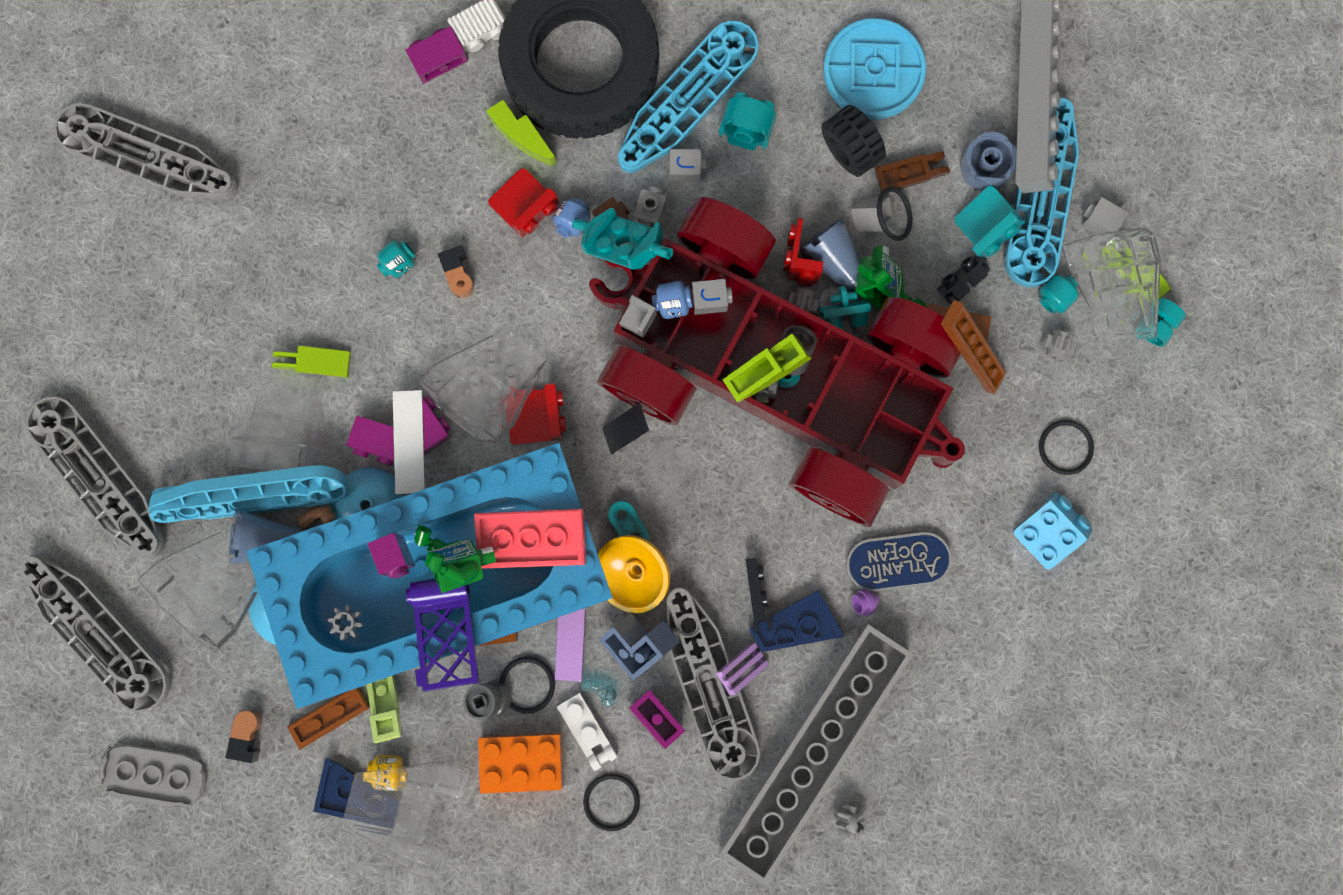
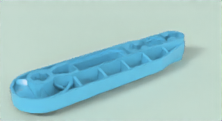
M731 20L715 27L637 112L618 153V163L623 171L631 174L636 173L669 154L670 149H677L749 70L757 58L759 44L757 36L750 26L743 22ZM743 32L748 33L745 38L741 35ZM708 44L706 53L702 49ZM744 46L754 48V55L745 54ZM699 55L702 61L691 72L688 71L686 67ZM740 60L741 66L737 67L736 62ZM703 72H705V76L702 79L699 78L696 81V84L682 98L681 96L684 94V92L695 82V80ZM681 73L685 79L673 91L668 86ZM708 77H710L711 80H710V81L703 87V89L692 99V101H691L690 103H688V102L690 101V99L692 98V96L705 84L704 81H705ZM724 78L730 83L717 96L712 90ZM665 92L669 97L658 109L652 107L651 105ZM706 97L713 100L701 115L695 110ZM648 110L652 115L638 128L636 125L639 118ZM691 115L696 120L682 133L678 127ZM662 119L666 121L667 119H670V123L668 124L667 122H664L661 125L660 120ZM672 134L679 137L673 145L664 150L661 148ZM646 136H651L655 141L647 145L642 143L641 140ZM635 155V162L633 160L626 161L627 156L632 158Z
M1060 98V106L1056 107V115H1059L1057 110H1060V115H1062L1059 120V131H1056L1060 141L1058 142L1059 154L1055 155L1058 179L1054 180V190L1040 191V200L1036 212L1037 223L1032 222L1038 192L1030 193L1028 205L1019 204L1022 191L1019 187L1017 188L1014 209L1017 213L1018 210L1025 212L1026 218L1023 230L1021 229L1015 235L1020 238L1013 244V238L1007 241L1004 267L1008 276L1016 284L1023 287H1038L1045 284L1055 274L1059 264L1079 157L1074 106L1066 98ZM1067 145H1072V163L1065 161ZM1063 169L1071 170L1068 188L1060 185ZM1048 192H1050L1045 222L1043 225L1040 224L1041 218L1044 217L1046 198L1048 196ZM1058 194H1066L1063 212L1055 210ZM1054 218L1062 219L1058 237L1051 235ZM1050 253L1052 257L1046 258L1045 254ZM1029 256H1031L1032 261L1035 262L1034 265H1030L1031 261L1027 259ZM1042 266L1050 273L1047 278L1038 272ZM1026 275H1031L1030 282L1025 281Z
M323 465L196 480L179 486L153 490L149 502V517L156 522L168 523L191 519L233 517L235 510L256 514L335 503L345 496L347 481L346 476L341 471Z

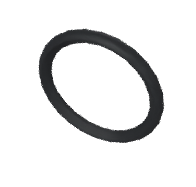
M892 186L886 187L882 190L877 200L878 221L883 232L890 239L901 241L908 237L911 232L913 222L911 206L901 190ZM889 192L898 194L906 208L907 227L905 232L899 236L889 231L883 218L882 202L885 195Z
M1061 420L1052 423L1042 433L1039 441V454L1044 464L1052 471L1062 475H1073L1084 470L1091 462L1094 454V442L1091 434L1084 426L1075 421ZM1067 425L1079 429L1088 441L1089 450L1086 460L1077 468L1069 470L1060 469L1054 466L1045 454L1044 445L1047 435L1059 426Z
M522 657L515 659L504 668L499 682L505 683L508 672L514 666L521 663H534L546 672L550 688L545 700L535 707L522 708L511 702L509 708L523 714L538 712L553 697L555 690L553 673L544 662L537 658Z
M604 774L593 780L587 787L583 806L587 818L597 828L604 831H619L630 825L636 818L640 799L636 787L629 779L619 774ZM609 779L625 783L634 796L632 814L626 821L614 826L604 825L597 821L589 809L591 791L597 784Z

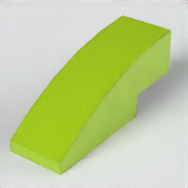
M504 100L486 110L490 121L510 143L540 162L550 166L556 164L555 156L527 115L517 120Z
M791 334L771 349L766 348L724 378L723 381L739 403L785 377L812 358L798 337Z

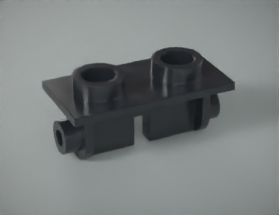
M980 256L967 257L961 262V267L955 273H950L943 278L942 284L936 290L947 293L945 298L950 304L954 300L960 301L971 291L966 285L967 281L972 287H975L988 276L990 268L984 263L987 259Z

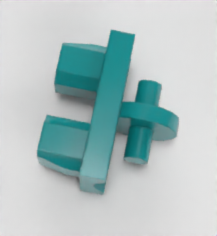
M840 286L839 294L830 296L831 303L840 302V304L819 307L820 315L826 322L843 329L841 316L844 315L851 316L853 327L866 326L867 312L871 311V306L866 300L848 302L856 300L857 293H847L846 287Z

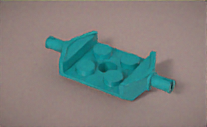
M609 208L591 221L575 218L572 222L574 229L584 231L581 241L584 253L630 269H642L656 255L668 260L673 255L672 248L660 245L663 240V232L658 222L654 224V227L618 217L614 208Z

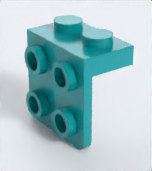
M988 186L954 219L956 225L975 245L971 249L978 256L985 258L996 254L1001 248L1000 245L1007 239L1013 238L1025 223V220L994 186Z

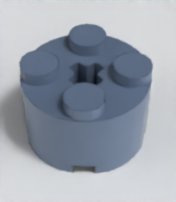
M986 132L979 135L969 144L960 164L961 173L967 185L983 191L988 186H994L998 189L1008 181L1016 169L1017 148L1015 145H1012L1008 137L998 132Z

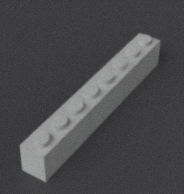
M1022 0L1016 185L1022 193L1054 190V180L1058 179L1055 155L1059 154L1056 131H1059L1060 123L1058 115H1056V107L1060 106L1057 83L1061 81V73L1057 64L1058 59H1061V46L1058 43V36L1062 35V25L1059 20V12H1062L1063 9L1062 0Z

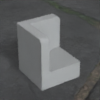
M885 196L882 202V213L887 227L895 220L889 196ZM862 197L850 209L857 232H883L877 217L878 197Z
M632 295L629 299L630 305L619 325L644 338L657 315L656 308Z

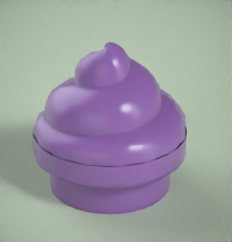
M867 589L859 590L852 596L853 609L858 615L869 616L876 610L880 597Z

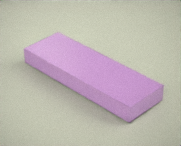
M585 608L558 617L555 680L582 681Z

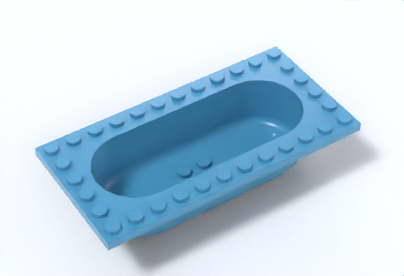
M560 443L246 551L296 709L420 666L414 607L412 604L408 605L406 588H410V582L432 579L434 576L429 567L425 565L428 555L427 547L429 546H419L414 540V534L418 525L426 526L432 530L431 539L438 538L446 544L469 539L472 540L476 547L475 513L582 509ZM585 516L587 564L482 568L484 577L479 581L470 583V605L475 647L613 599ZM392 533L403 535L415 566L409 568V574L397 579L379 575L367 543ZM350 605L352 606V613L362 612L358 618L359 622L363 623L364 626L358 627L355 630L358 634L357 637H352L350 633H347V638L341 640V633H330L334 627L333 623L329 622L328 619L334 618L337 615L334 611L335 608L345 612V607ZM464 607L453 609L447 617L457 627L465 617ZM446 610L439 611V613L443 615ZM435 613L422 614L423 626L431 631L440 617ZM347 618L342 619L341 624L345 625V627L351 626V621L347 620ZM444 621L434 635L446 642L455 631V628ZM466 625L462 628L465 633H467ZM423 630L425 639L428 633ZM459 632L450 644V647L457 652H462L468 645L467 637ZM432 637L425 646L426 654L434 658L443 644ZM447 648L440 659L455 653Z

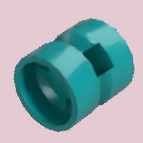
M1158 297L1149 308V315H1145L1137 325L1136 331L1151 344L1164 347L1173 336L1172 329L1176 330L1181 325L1186 314L1174 302Z

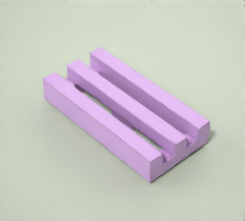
M756 643L749 644L716 673L730 696L738 693L769 665L767 660H762L764 656L762 652H757L756 648L758 646ZM749 654H751L752 658H750L744 665H742L737 671H735L729 678L725 676L743 659H745ZM755 663L757 664V665H756L752 670H750L744 677H742L736 684H734L733 686L731 685V684H732L736 679H738L744 672H746L752 665H754Z

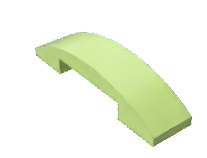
M393 675L367 685L372 715L369 718L374 743L401 737L399 701Z

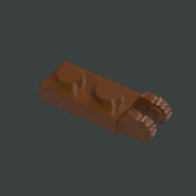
M944 151L929 155L922 154L875 168L874 172L880 191L882 192L886 187L891 186L900 190L949 174L950 170L947 166L930 170L928 165L944 159Z

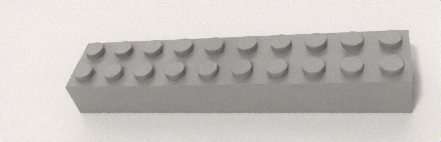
M869 624L862 626L719 848V854L766 886L914 655L913 653Z

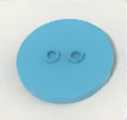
M881 18L862 19L844 27L831 41L823 64L824 82L830 96L842 109L847 105H853L861 110L870 120L890 118L906 110L918 97L926 76L925 55L914 35L902 25Z

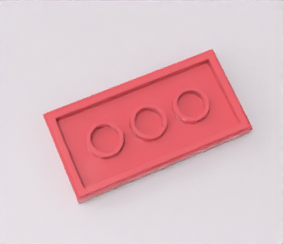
M584 508L474 514L476 549L479 550L492 546L496 558L495 563L484 565L482 568L587 564Z

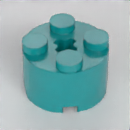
M742 92L735 93L734 98L729 99L718 131L721 137L723 134L726 135L728 143L743 149L755 150L756 146H762V149L767 148L777 118L774 111L775 105L768 100L759 101L750 98L749 95Z

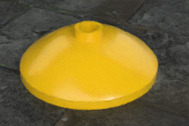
M624 535L610 540L601 548L598 556L613 599L607 600L609 603L625 612L643 613L655 608L665 598L670 585L669 568L662 553L652 543L638 536ZM636 565L642 569V572L637 570Z

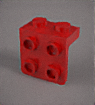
M521 168L489 198L488 204L523 239L527 234L529 235L536 230L539 222L545 216H550L557 209L559 201L557 194L551 188L546 190L526 169Z
M798 217L797 223L791 224L787 246L792 248L787 249L783 271L788 272V280L797 281V284L800 286L811 287L812 284H817L819 281L823 262L797 258L803 218Z
M547 384L545 389L507 394L506 405L509 434L513 445L563 440L562 432H567L565 416L560 415V406H564L562 390H558L556 384Z

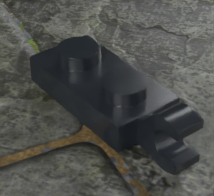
M756 558L745 559L754 618L753 630L755 633H758V623L764 621L768 624V630L772 631L773 622L763 611V607H768L766 591L760 590L759 581L764 580L762 564L757 565Z

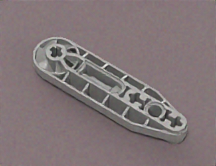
M77 103L69 105L59 113L55 120V138L64 149L75 156L181 197L227 200L234 197L237 193L238 186L234 177L192 144L90 104ZM83 110L84 116L78 115L77 111ZM98 114L101 118V121L98 123H91L88 120ZM118 121L133 126L129 134L116 129ZM141 130L157 136L153 143L139 138ZM120 139L126 140L143 148L149 149L150 152L138 149L127 143H119ZM164 140H169L181 146L177 152L163 147ZM118 146L122 147V150L139 155L142 158H145L146 161H143L141 159H138L116 149ZM188 148L203 155L204 157L201 161L187 157ZM105 153L118 158L116 167L101 161ZM210 162L214 164L217 168L210 166ZM132 163L142 167L140 176L125 171L124 169L127 164ZM180 164L184 168V172L181 169L173 166H178ZM203 171V177L200 180H195L197 173ZM155 172L165 176L164 184L161 185L148 180L150 174ZM214 179H215L218 183H221V184L227 183V184H226V186H220V187H218V186L214 183ZM175 181L188 185L189 190L177 191L171 189Z
M56 396L45 397L37 401L30 408L26 417V431L33 443L102 531L142 557L156 558L161 555L165 549V540L158 522L148 519L149 497L79 408L71 401ZM60 401L66 403L63 414L55 411ZM43 406L47 409L44 412L40 410ZM69 418H75V422L70 423ZM89 433L101 445L96 451L85 439ZM46 448L52 449L54 451L50 454ZM84 451V453H85V454L88 456V458L92 461V463H93V464L95 465V467L99 470V472L103 475V477H101V475H100L99 473H97V471L94 469V467L90 464V462H89V460L87 459V457H83L80 452ZM105 453L109 455L117 466L112 471L101 459ZM77 455V456L80 458V461H79V462L82 464V466H84V467L86 468V470L90 473V475L92 476L93 480H94L96 483H94V482L92 481V479H91V478L89 477V475L85 472V470L81 467V465H80V464L78 463V461L74 458V456ZM60 456L71 469L67 474L55 461ZM121 473L124 474L133 486L129 491H126L117 480ZM76 476L87 489L83 494L80 493L71 481ZM137 493L142 497L146 507L144 512L132 499ZM93 497L103 509L99 515L87 502V499ZM117 499H120V501L118 502V506H119L121 509L115 508V507L117 506V502H116ZM109 517L118 528V533L116 534L109 530L102 520ZM133 518H136L138 526L132 531L130 522ZM147 540H152V541H153V542H151V544H150V546H151L152 549H147V547L149 546V543H148Z
M34 555L25 558L20 564L19 571L24 578L40 617L119 705L128 711L136 713L151 711L162 705L168 697L171 686L168 672L92 586L82 577L46 557ZM70 578L77 580L86 590L80 594L69 582ZM53 582H56L58 589L53 595L51 585ZM90 595L103 608L100 613H97L86 601ZM44 602L57 615L53 620L48 616L43 605ZM107 614L121 628L117 633L103 620ZM60 622H63L74 634L71 639L57 626ZM99 631L106 637V639L115 647V649H116L120 654L117 655V654L112 650L113 647L111 646V644H109V643L102 637V635L99 633ZM125 633L139 648L134 653L121 640ZM92 637H94L97 640V642L103 647V649L94 641ZM78 641L92 654L89 659L75 646ZM109 652L114 658L111 659L106 653ZM142 653H144L145 656L147 657V658L138 659V657H139ZM96 660L110 674L106 679L93 666L92 663ZM125 660L127 663L121 666V668H119L121 663ZM146 663L152 664L150 673H144ZM128 667L130 668L132 676H129L125 672L128 669ZM163 679V682L157 683V680ZM139 681H144L145 685H142V687H145L144 690H139L138 686L141 685L138 684Z
M675 587L668 593L666 599L667 626L670 629L669 612H671L677 627L671 631H678L685 654L674 657L672 649L669 652L707 762L715 774L722 779L730 781L742 780L751 775L758 766L760 750L740 691L735 695L726 696L721 680L716 674L719 670L716 669L709 648L721 645L726 662H729L718 628L689 590L684 587ZM680 592L681 596L686 595L687 600L684 602L685 609L687 610L691 607L693 613L684 614L677 618L675 613L681 612L678 604L673 605L672 600L675 599V594ZM694 603L706 618L699 620ZM689 617L695 620L696 629L692 633L682 631L681 622L683 619ZM707 620L716 630L719 642L710 645L707 643L701 626V622ZM698 633L701 634V639H696L699 647L704 646L705 651L701 652V658H697L696 655H690V651L693 650L692 642L686 643L684 638L693 637ZM687 656L694 679L683 682L675 660ZM709 679H716L728 715L722 716L719 708L721 705L716 696L713 682ZM696 682L703 704L692 708L684 686ZM701 682L705 683L712 701L711 704L716 709L718 718L714 720L704 696ZM735 696H739L746 718L737 721L734 720L727 700ZM705 708L712 729L700 733L693 711ZM730 720L732 726L716 730L715 725ZM747 721L751 733L745 728L736 725ZM725 730H727V733H728V736H729V739H730V740H728V741H727L726 735H725V733H724ZM713 734L708 741L706 749L702 737ZM731 746H734L735 750L737 748L740 749L735 760H732L731 756L729 758L726 757ZM710 747L720 748L721 753L711 751ZM724 761L726 765L721 769L720 772L717 771L718 767ZM738 765H739L740 770H741V773H742L741 776H739V773H738V770H737V767H736V766H738Z

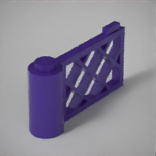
M435 578L410 582V588H406L408 605L412 604L414 607L420 669L415 670L417 687H422L423 692L480 683L470 605V584L441 593ZM464 607L465 617L457 627L447 617L453 609ZM446 610L443 615L439 613V611ZM435 613L440 617L431 631L423 626L422 614ZM444 621L455 628V631L446 642L434 635ZM465 625H466V632H467V633H465V632L462 630V628H463ZM423 630L428 633L425 639ZM459 632L466 636L468 640V645L461 654L450 647V644ZM432 637L443 644L434 658L426 654L425 650L426 644ZM447 648L459 656L449 670L437 662ZM468 652L470 661L467 658H465ZM426 658H428L431 661L428 666ZM462 660L471 666L472 677L460 679L453 674ZM436 664L446 674L439 683L429 684L428 673ZM450 676H452L454 679H456V680L447 681Z

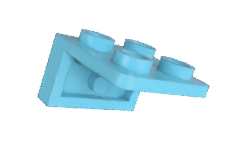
M1054 492L1039 510L1020 524L1014 531L1015 537L1046 569H1052L1086 542L1092 532L1088 519L1083 515H1078L1073 510L1069 499L1064 495L1060 496L1057 492Z

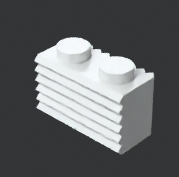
M483 0L454 15L447 21L464 52L467 53L468 51L476 52L480 50L484 43L490 39L498 40L505 17L495 0Z

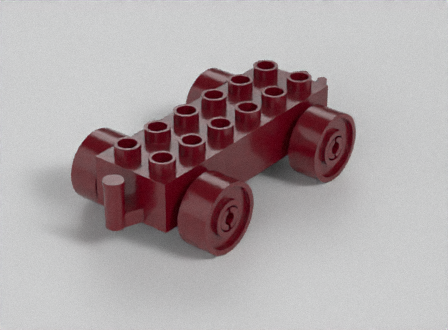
M707 197L696 198L677 232V238L688 249L665 237L660 244L673 249V255L669 260L656 255L651 263L645 265L642 269H630L604 260L607 267L619 268L627 273L629 281L624 289L620 291L610 290L598 278H592L589 281L590 290L598 302L603 306L623 311L613 330L615 342L619 345L615 346L596 381L600 387L632 407L640 402L643 413L677 426L697 390L693 385L695 384L815 447H808L788 485L805 498L847 520L865 527H871L890 491L889 487L896 489L905 483L918 456L931 458L932 464L937 468H947L964 455V443L959 438L954 437L938 419L953 387L932 376L940 378L949 377L961 355L941 325L944 316L918 303L898 297H888L885 299L867 333L868 340L874 346L744 279L757 278L776 243V239L761 223L726 203ZM725 279L726 287H731L732 303H728L727 312L695 315L693 304V308H689V313L686 316L665 319L661 316L660 311H656L657 315L644 338L619 325L630 305L629 299L632 295L653 306L652 295H656L657 287L663 283L682 281L685 286H690L692 292V282ZM802 325L815 333L817 343L811 357L812 359L807 371L800 375L798 383L793 388L782 389L778 387L777 398L769 399V405L755 400V397H748L739 403L735 400L724 383V378L766 348L771 349L781 342L784 330L789 326ZM788 374L783 378L790 379L792 375Z

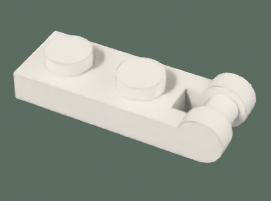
M580 692L557 706L594 771L602 768L601 764L610 760L612 762L618 758ZM601 744L604 751L595 755L592 748Z

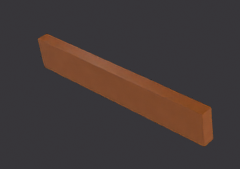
M954 300L941 325L985 391L994 394L1006 372L964 304Z

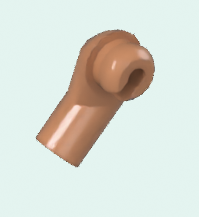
M315 506L299 516L297 520L302 528L305 529L319 519L324 524L332 522L335 519V514L330 506Z

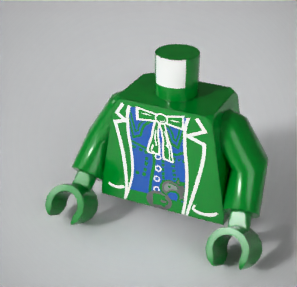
M877 246L874 248V254L860 260L857 267L856 292L875 308L880 310L885 299L888 297L906 299L928 308L920 298L917 297L913 301V298L904 292L902 268L889 257L888 247Z
M423 525L417 526L414 534L415 543L419 546H429L427 547L428 555L425 565L432 571L441 593L481 580L484 577L482 566L496 562L492 546L477 550L472 540L469 539L446 544L438 538L431 539L432 530Z

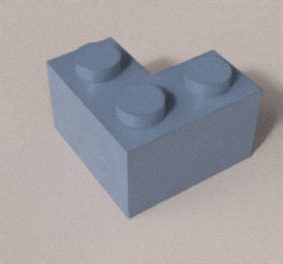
M631 613L599 639L633 681L680 642L664 621L647 633Z

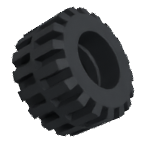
M845 106L822 123L821 129L826 145L839 164L856 177L862 176L886 158V149L881 135L871 120L855 106Z

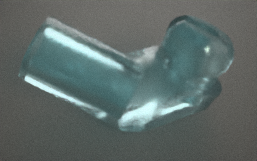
M582 678V691L596 692L602 699V704L606 707H611L615 704L617 698L616 690L606 679Z

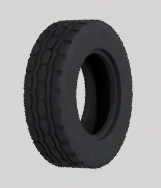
M516 0L511 7V11L507 13L503 22V28L500 31L498 55L507 90L519 111L524 116L527 115L532 120V123L542 130L545 128L549 133L557 136L564 135L565 138L578 139V137H583V139L595 138L596 135L603 136L612 133L616 128L620 129L628 124L631 118L634 119L637 112L650 99L659 71L657 31L650 12L646 11L647 7L641 0ZM579 20L595 22L608 29L621 45L623 55L616 73L604 85L586 92H570L554 86L542 75L537 66L539 49L544 39L562 24Z

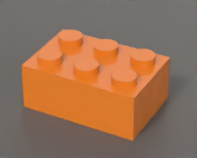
M562 732L491 735L478 738L480 794L562 790L564 787Z

